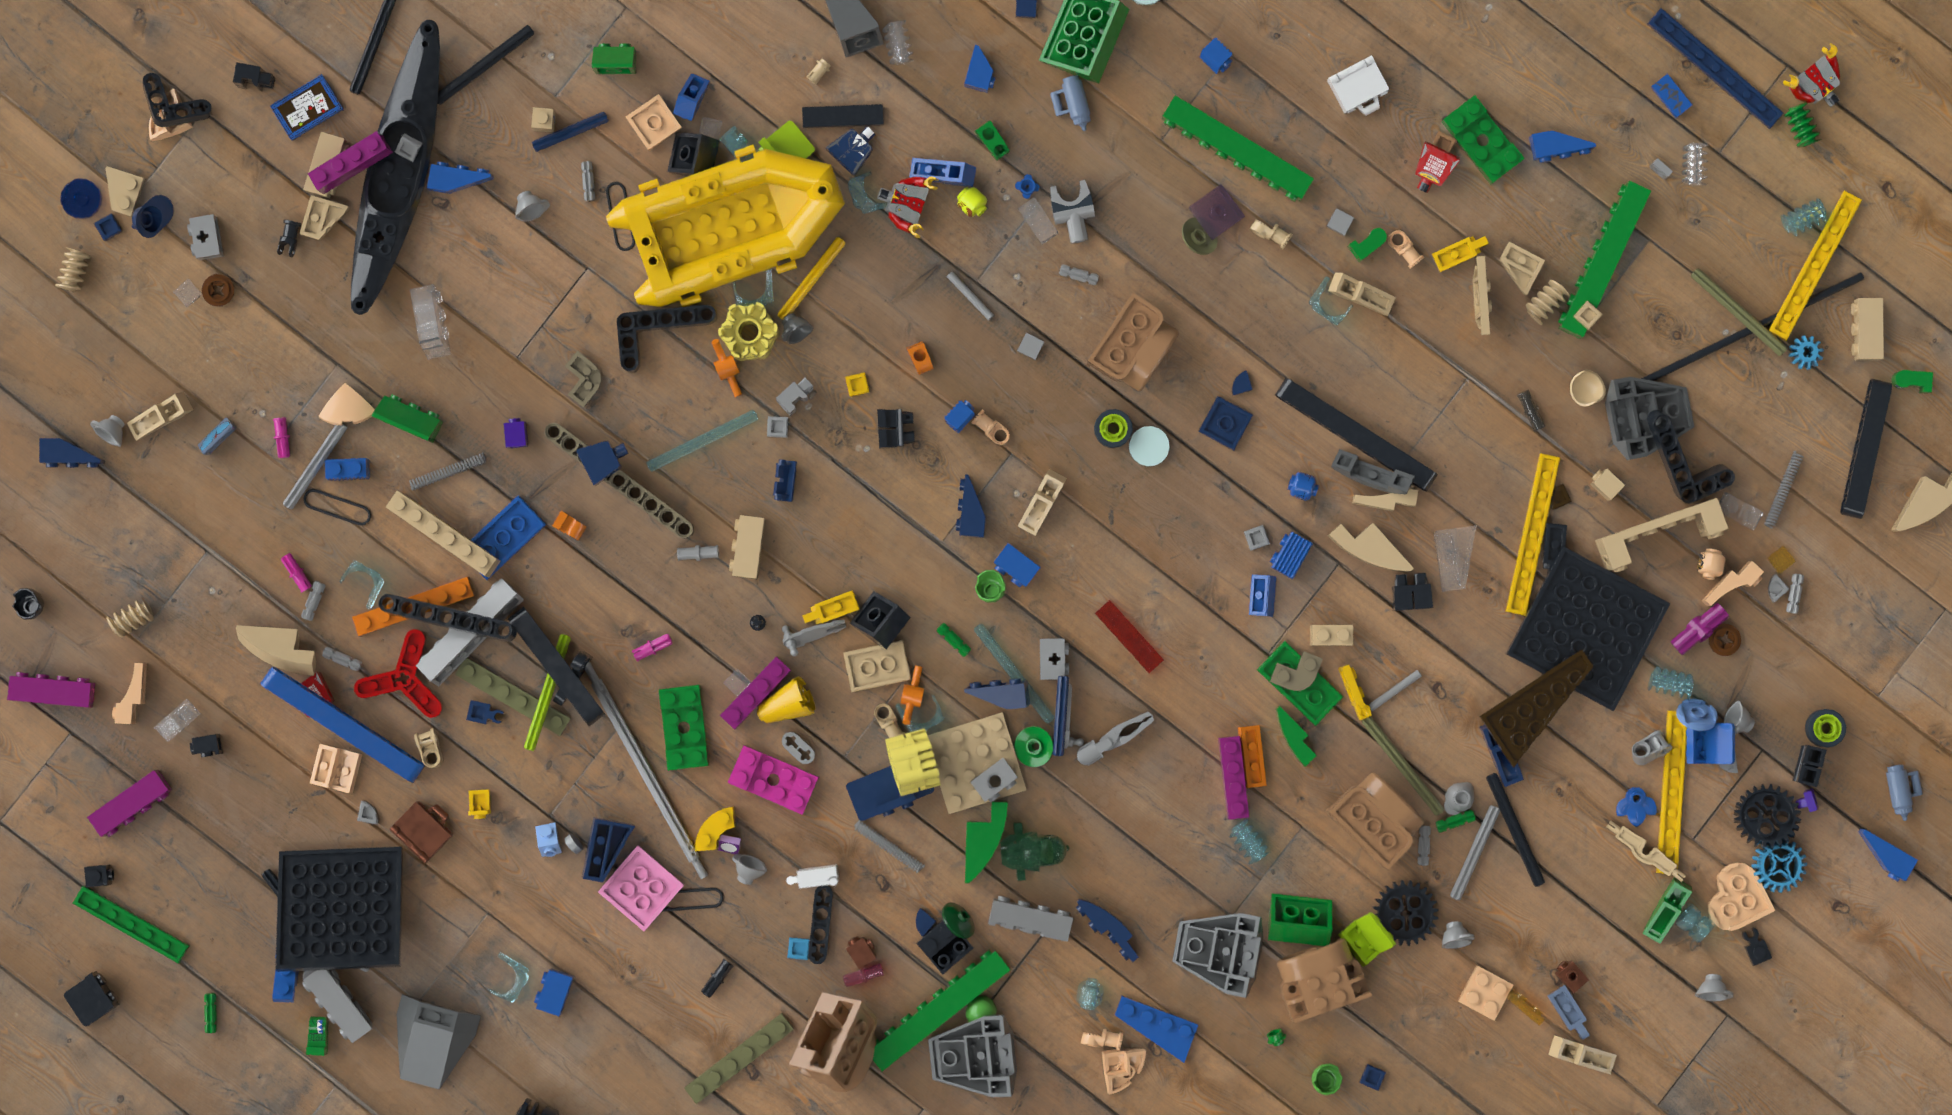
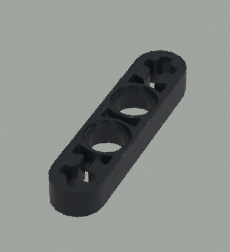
M828 885L818 886L814 893L808 953L810 961L814 964L823 963L827 957L833 890ZM823 888H826V892L830 893V896L825 898V903L829 902V907L816 905L817 901L821 903L822 897L818 895V892H821ZM820 908L825 909L828 913L827 918L824 920H819L816 917V911ZM823 929L826 933L823 940L815 939V930ZM813 942L817 944L825 943V947L820 946V953L824 956L820 957L818 961L812 956V953H815L817 946H812Z

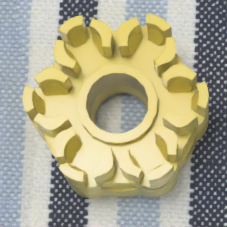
M756 302V304L749 306L731 305L728 308L729 312H727L726 321L718 329L720 338L738 361L766 359L770 355L771 349L779 336L777 324L772 320L761 303ZM746 325L756 326L758 329L757 337L751 341L743 340L741 336L743 327Z
M925 728L906 733L905 738L902 734L885 739L893 775L901 796L919 792L918 788L922 791L940 786L938 768H934L937 765L935 759H932L934 757L933 750L929 751L932 746Z

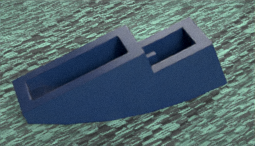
M1480 726L1484 741L1504 787L1524 780L1518 763L1512 768L1486 726Z

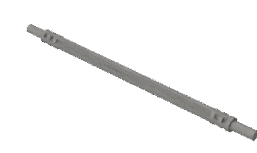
M587 663L585 671L592 682L591 686L689 863L692 862L699 877L703 879L708 874L698 858L700 857L698 852L695 851L691 839L602 679L599 680L591 663Z

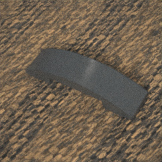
M1340 449L1331 465V468L1358 483L1395 494H1407L1415 476L1397 469L1395 472H1391L1360 461L1357 455Z

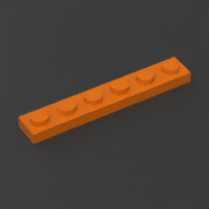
M465 577L408 598L445 607L475 595L469 578ZM394 602L391 603V604H388V605H387V609L392 608L393 605H394ZM412 604L406 607V614L413 610ZM380 608L352 617L358 636L408 620L390 615ZM428 609L425 613L431 612L432 609Z

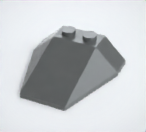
M1635 377L1611 380L1605 406L1613 444L1626 460L1647 457L1658 450L1647 423V416L1653 410H1660L1670 418L1677 438L1694 428L1687 387ZM1662 417L1656 420V425L1661 423ZM1669 435L1663 438V443L1669 439Z
M1238 913L1180 921L1172 962L1226 994L1247 998L1258 970L1263 942L1262 917Z
M1004 1015L983 1016L928 1039L932 1080L989 1097L1013 1096L1017 1075L1013 1030Z

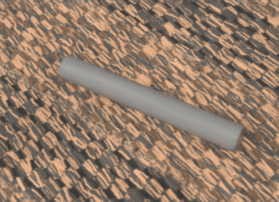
M953 271L947 275V278L988 321L994 316Z
M1416 670L1368 704L1370 710L1373 712L1422 677L1419 671Z

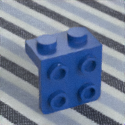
M1716 723L1713 728L1705 731L1693 730L1687 727V764H1733L1735 762V725L1733 723Z

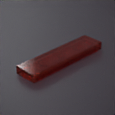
M1110 600L1094 613L1148 673L1164 661Z

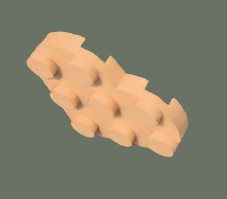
M1735 862L1728 864L1717 875L1719 892L1708 902V914L1710 920L1719 929L1729 931L1740 929L1775 911L1762 883H1758L1759 877L1754 876V869L1745 863Z

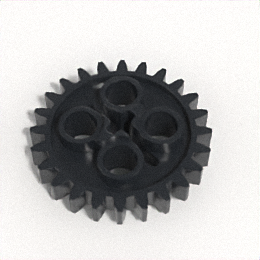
M1761 784L1760 790L1753 786V793L1746 790V797L1741 795L1739 799L1742 803L1736 802L1735 807L1739 810H1734L1733 814L1738 816L1734 818V823H1739L1736 831L1743 830L1740 837L1747 836V843H1750L1752 840L1755 841V848L1759 843L1762 844L1763 850L1766 845H1769L1771 850H1773L1774 844L1781 848L1782 841L1788 844L1790 841L1789 837H1795L1793 831L1799 830V826L1796 824L1801 823V819L1798 818L1801 815V811L1795 810L1799 804L1792 803L1794 796L1788 798V791L1786 790L1781 793L1780 786L1773 790L1772 784L1769 785L1768 789H1765L1764 784ZM1771 800L1774 805L1766 806L1764 801ZM1751 811L1756 812L1758 817L1750 818L1747 813ZM1764 814H1765L1766 816L1771 815V819H1769L1768 817H1767V818H1763V817H1764ZM1783 815L1787 818V821L1780 822L1777 820V816ZM1767 827L1771 830V833L1764 834L1760 829Z
M1400 880V886L1392 882L1393 888L1386 885V893L1379 891L1382 898L1374 899L1379 903L1378 906H1372L1373 909L1377 910V913L1374 915L1380 919L1383 927L1392 934L1394 941L1398 940L1399 946H1402L1403 941H1406L1407 946H1410L1411 940L1418 944L1419 937L1425 941L1424 934H1432L1429 928H1436L1432 920H1438V917L1433 915V913L1439 911V909L1433 908L1437 901H1430L1433 894H1425L1427 887H1423L1420 890V883L1418 882L1413 887L1412 880H1409L1407 885H1405L1404 880ZM1402 895L1406 897V910L1410 911V914H1407L1408 931L1405 930V917L1400 915V912L1404 911ZM1413 896L1419 898V905L1417 907H1411L1409 904V900ZM1393 898L1399 900V906L1396 909L1389 907V902ZM1414 917H1420L1422 921L1421 925L1417 928H1414L1411 924ZM1396 918L1400 919L1401 927L1394 930L1391 927V922Z

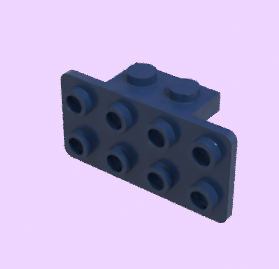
M891 766L849 782L846 785L858 819L861 821L883 814L884 817L895 813L894 808L902 806V809L914 805V800L934 792V787L922 791L918 788L919 792L901 796Z

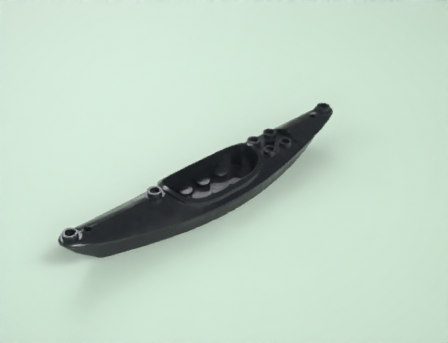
M425 20L418 28L405 56L378 128V132L384 136L393 153L371 165L366 171L356 229L351 279V309L358 315L367 313L378 297L405 241L424 188L433 148L439 91L440 39L438 25L433 20ZM404 133L422 143L413 162L395 153ZM382 234L385 237L384 241L380 240V243H378V240H376L377 236Z

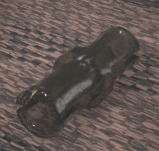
M1526 390L1519 393L1517 397L1523 406L1524 416L1527 415L1533 431L1535 432L1546 427L1538 412L1539 407L1535 405L1530 391Z

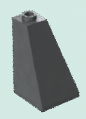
M825 0L846 58L884 44L878 23L860 0Z

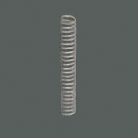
M1793 451V457H1791L1790 463H1788L1789 466H1787L1785 475H1783L1784 478H1782L1783 480L1777 490V495L1771 505V510L1765 520L1766 522H1764L1771 529L1773 528L1772 526H1776L1771 522L1777 523V521L1772 519L1778 520V518L1773 516L1779 517V515L1774 513L1781 514L1778 511H1782L1779 508H1783L1778 504L1784 505L1788 496L1782 492L1789 493L1786 490L1790 491L1793 479H1795L1794 476H1796L1793 472H1798L1794 469L1799 470L1801 458H1804V456L1796 453V451Z
M482 452V456L479 453L480 460L478 455H476V459L473 456V460L471 457L470 461L467 458V462L465 459L461 460V465L457 462L458 466L456 463L455 467L452 464V468L450 465L446 466V471L443 467V472L441 469H439L440 473L438 470L436 472L433 471V473L430 472L431 477L429 473H427L428 478L424 474L425 479L423 476L421 478L418 477L419 482L417 478H415L416 483L412 479L413 484L409 480L411 490L419 489V487L422 488V486L425 487V485L428 486V484L431 485V483L434 484V482L443 480V478L446 479V477L449 478V476L452 477V475L455 476V474L473 469L483 463L485 464L484 453Z
M861 820L854 825L855 831L858 830L857 832L863 834L868 840L871 839V842L879 845L884 851L887 850V853L892 854V857L895 856L900 862L903 861V864L908 865V868L911 867L916 873L925 867V864L919 863L917 859H914L909 853L906 854V851L903 852V849L898 848L893 842L887 841L885 836H879V833L877 831L874 832V829L869 828V825H863Z

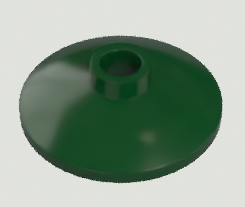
M950 902L943 906L942 917L949 930L960 938H970L974 934L975 927L969 913L956 903Z

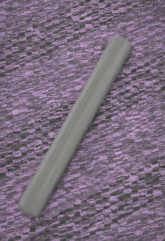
M346 425L334 426L284 500L283 505L291 510L295 507L346 431Z
M1490 805L1450 894L1456 900H1461L1499 815L1500 809L1493 805Z

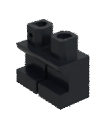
M236 62L233 83L238 88L247 89V84H253L261 92H263V88L274 89L276 77L272 73L265 72L260 66Z
M877 409L879 449L904 447V444L915 442L914 431L903 432V424H914L913 412H902V409Z
M1426 573L1414 574L1415 585H1407V574L1395 575V586L1392 587L1393 611L1434 608L1431 584H1428Z
M1801 745L1792 781L1818 787L1822 771L1818 767H1823L1827 750L1810 745Z

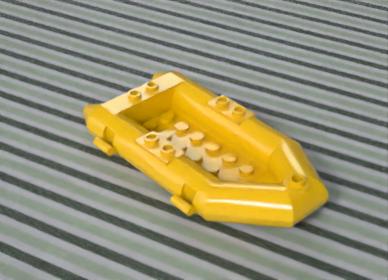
M750 145L734 151L737 159L662 186H660L658 178L638 185L641 193L622 199L606 216L610 228L632 231L647 272L648 279L634 292L637 304L663 307L680 301L682 307H687L701 302L700 293L773 267H776L778 274L797 268L795 260L807 254L845 204L832 165L769 149L756 152L754 145ZM753 153L754 158L741 161V157ZM657 187L658 192L645 195V191ZM790 257V262L778 265V261ZM693 291L696 294L685 299L682 297V295Z

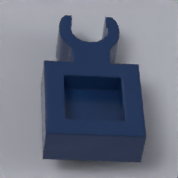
M471 700L466 720L487 724L488 719H491L494 723H502V721L496 720L495 715L497 713L504 714L502 710L490 711L492 704Z

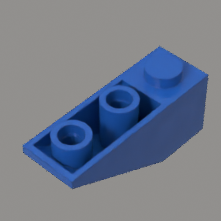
M1552 130L1532 134L1529 137L1533 160H1539L1540 163L1552 161L1551 157L1559 156L1560 159L1572 157L1571 153L1579 152V155L1589 154L1596 147V143Z
M437 162V165L431 164L427 188L430 191L451 194L491 181L494 176L489 174V170L477 168V171H471L467 166L457 165V168L449 167L448 163Z

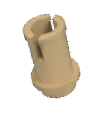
M822 58L820 61H816L817 65L806 76L815 85H817L818 81L827 71H830L831 65Z

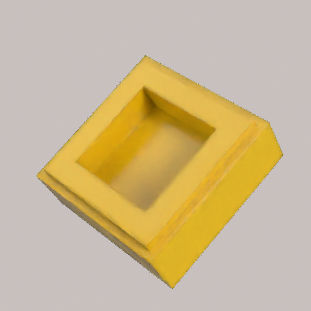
M865 372L845 377L850 397L869 393Z

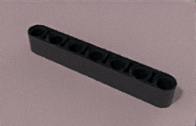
M1872 378L1869 381L1842 499L1841 515L1862 519L1892 392V383Z
M385 594L379 599V608L390 615L504 642L513 641L517 636V630L514 625L503 620L392 594ZM393 600V607L387 609L388 601ZM412 604L413 610L406 614V607ZM428 609H432V615L429 618H425V612ZM451 613V620L445 623V615ZM466 618H470V619H471L470 625L467 626V627H464V626H463L464 620H465ZM489 622V623H490V628H489V630L486 631V632H483V630H482L483 625H484L485 623ZM505 627H509L508 635L502 636V630Z
M522 607L507 620L510 624L514 625L517 633L587 725L590 727L605 715L604 711L527 610Z

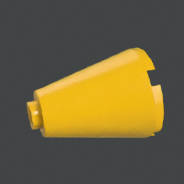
M799 676L795 677L759 704L757 710L759 719L765 723H772L813 715L815 713L814 710H816L815 702L810 690L806 691L803 687L806 685L805 681Z

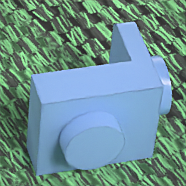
M556 823L535 826L537 844L541 856L552 857L562 853Z

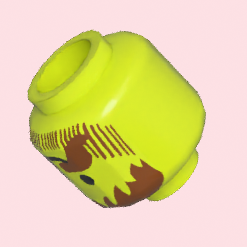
M966 187L957 196L958 207L968 217L981 216L987 209L985 206L987 198L976 187Z

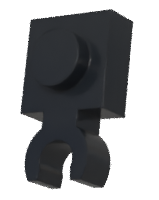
M1753 927L1751 928L1753 931L1752 937L1749 938L1746 932H1742V937L1749 943L1744 948L1752 966H1756L1772 959L1765 940L1761 939L1758 941L1759 932Z

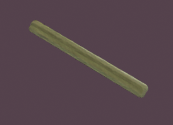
M1698 268L1692 273L1691 278L1778 356L1783 355L1787 347L1702 270Z
M1370 716L1363 719L1362 724L1434 815L1438 816L1444 811L1443 806L1373 718Z

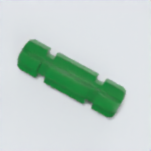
M942 623L937 628V633L940 636L943 635L944 639L955 650L958 649V653L962 657H965L971 651V648L967 644L964 645L963 640L953 630L950 631L945 623Z
M1468 810L1463 815L1460 813L1446 818L1445 821L1443 819L1436 822V828L1439 833L1447 831V828L1451 830L1465 825V822H1474L1476 820L1475 814L1472 810Z
M207 993L204 995V1002H206V1005H204V1022H206V1025L204 1026L205 1033L210 1034L217 1031V1024H215L216 1005H214L216 994Z

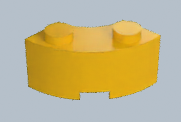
M734 806L717 811L703 823L697 834L695 851L717 849L718 840L722 833L727 829L736 827Z

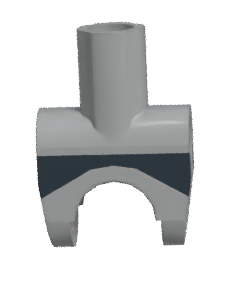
M1085 180L1079 181L1080 195L1072 202L1063 200L1059 193H1057L1056 186L1050 187L1051 208L1055 225L1067 223L1071 244L1089 240L1084 219L1095 217L1092 197Z

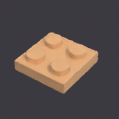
M659 94L626 116V119L648 151L682 129Z
M1476 965L1458 1002L1495 1021L1513 984Z

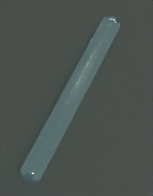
M751 410L647 461V467L650 471L659 469L757 421L758 416L754 410Z
M977 625L974 628V632L1011 679L1021 678L1022 681H1026L984 625ZM1028 683L1031 705L1045 723H1050L1054 720L1055 716Z

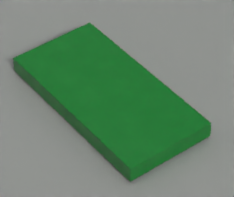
M1283 641L1261 664L1257 671L1316 726L1343 696L1319 673H1317L1314 682L1308 688L1300 691L1289 690L1271 683L1270 679L1277 663L1296 670L1301 655L1286 641Z

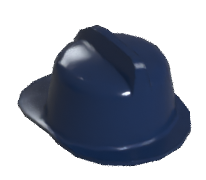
M155 195L150 198L143 206L138 207L134 211L131 227L138 230V233L146 238H152L157 235L172 219L174 209L171 200L163 195Z

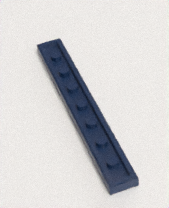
M1662 8L1647 23L1649 27L1768 129L1784 114Z

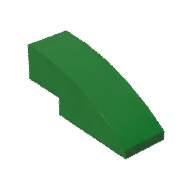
M1278 706L1275 710L1281 733L1293 755L1303 767H1306L1317 756L1303 742L1308 734Z
M1674 877L1654 909L1642 934L1660 944L1692 894V886L1683 881L1680 882Z

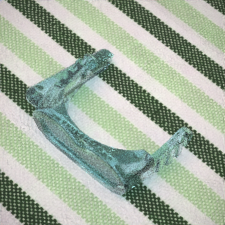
M871 172L854 177L848 182V189L851 193L853 204L856 208L861 209L864 214L884 209L888 203H875L867 196L864 190V179L872 175Z
M771 269L766 270L765 292L756 300L749 301L741 298L736 291V281L733 282L736 305L749 306L758 302L767 306L768 303L773 302Z
M1325 277L1309 300V304L1315 312L1325 317L1331 323L1338 325L1344 319V316L1346 317L1353 305L1351 304L1342 315L1331 316L1326 314L1320 306V296L1325 291V286L1330 280L1329 277Z
M353 561L345 573H343L339 583L342 584L345 578L355 571L369 574L373 579L374 587L368 598L370 599L366 608L371 609L384 583V579L375 570L367 568L357 561Z
M932 695L933 701L936 704L934 717L930 721L921 724L911 721L909 725H906L909 732L923 728L927 731L930 727L944 720V715L934 695ZM898 703L895 707L903 720L904 711Z
M500 952L497 957L514 969L516 982L514 987L505 994H499L493 989H489V992L506 1001L514 1002L528 981L527 973L529 969Z

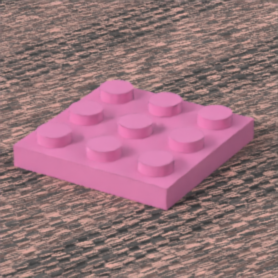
M637 845L598 893L645 932L684 884Z

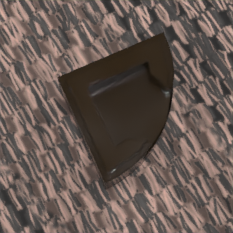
M1564 484L1559 485L1552 494V511L1572 502Z

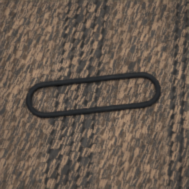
M612 182L606 188L609 212L612 210L609 196L611 186H621L624 199L627 198L625 186L620 182ZM613 228L616 246L622 251L631 250L635 245V239L633 237L632 231L631 246L628 248H623L618 243L616 228Z
M310 489L304 494V504L315 511L360 526L366 525L371 519L370 510L363 505L317 489ZM311 492L331 497L366 510L368 518L365 522H356L313 507L307 503L306 497Z
M713 887L680 890L678 893L717 891L720 894V901L715 905L664 908L662 912L715 908L722 904L723 893L718 888Z

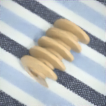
M67 248L71 252L64 253V256L69 260L61 262L66 268L59 269L64 276L57 277L62 284H55V287L75 292V290L82 289L77 282H84V279L79 277V275L86 274L81 267L89 265L83 260L90 259L91 256L87 253Z
M1554 280L1548 282L1549 286L1543 287L1544 292L1539 291L1537 293L1538 298L1533 297L1531 299L1533 304L1527 303L1525 305L1528 314L1540 325L1543 324L1540 319L1541 317L1548 319L1547 311L1552 314L1554 313L1552 306L1560 307L1557 302L1558 300L1565 302L1564 294L1570 297L1567 290Z
M143 597V604H140L137 600L135 601L136 608L129 604L128 612L123 608L120 609L121 616L114 612V620L109 616L106 617L113 632L121 638L125 636V632L128 634L132 633V628L135 630L139 629V623L142 626L146 625V619L150 622L154 620L153 612Z

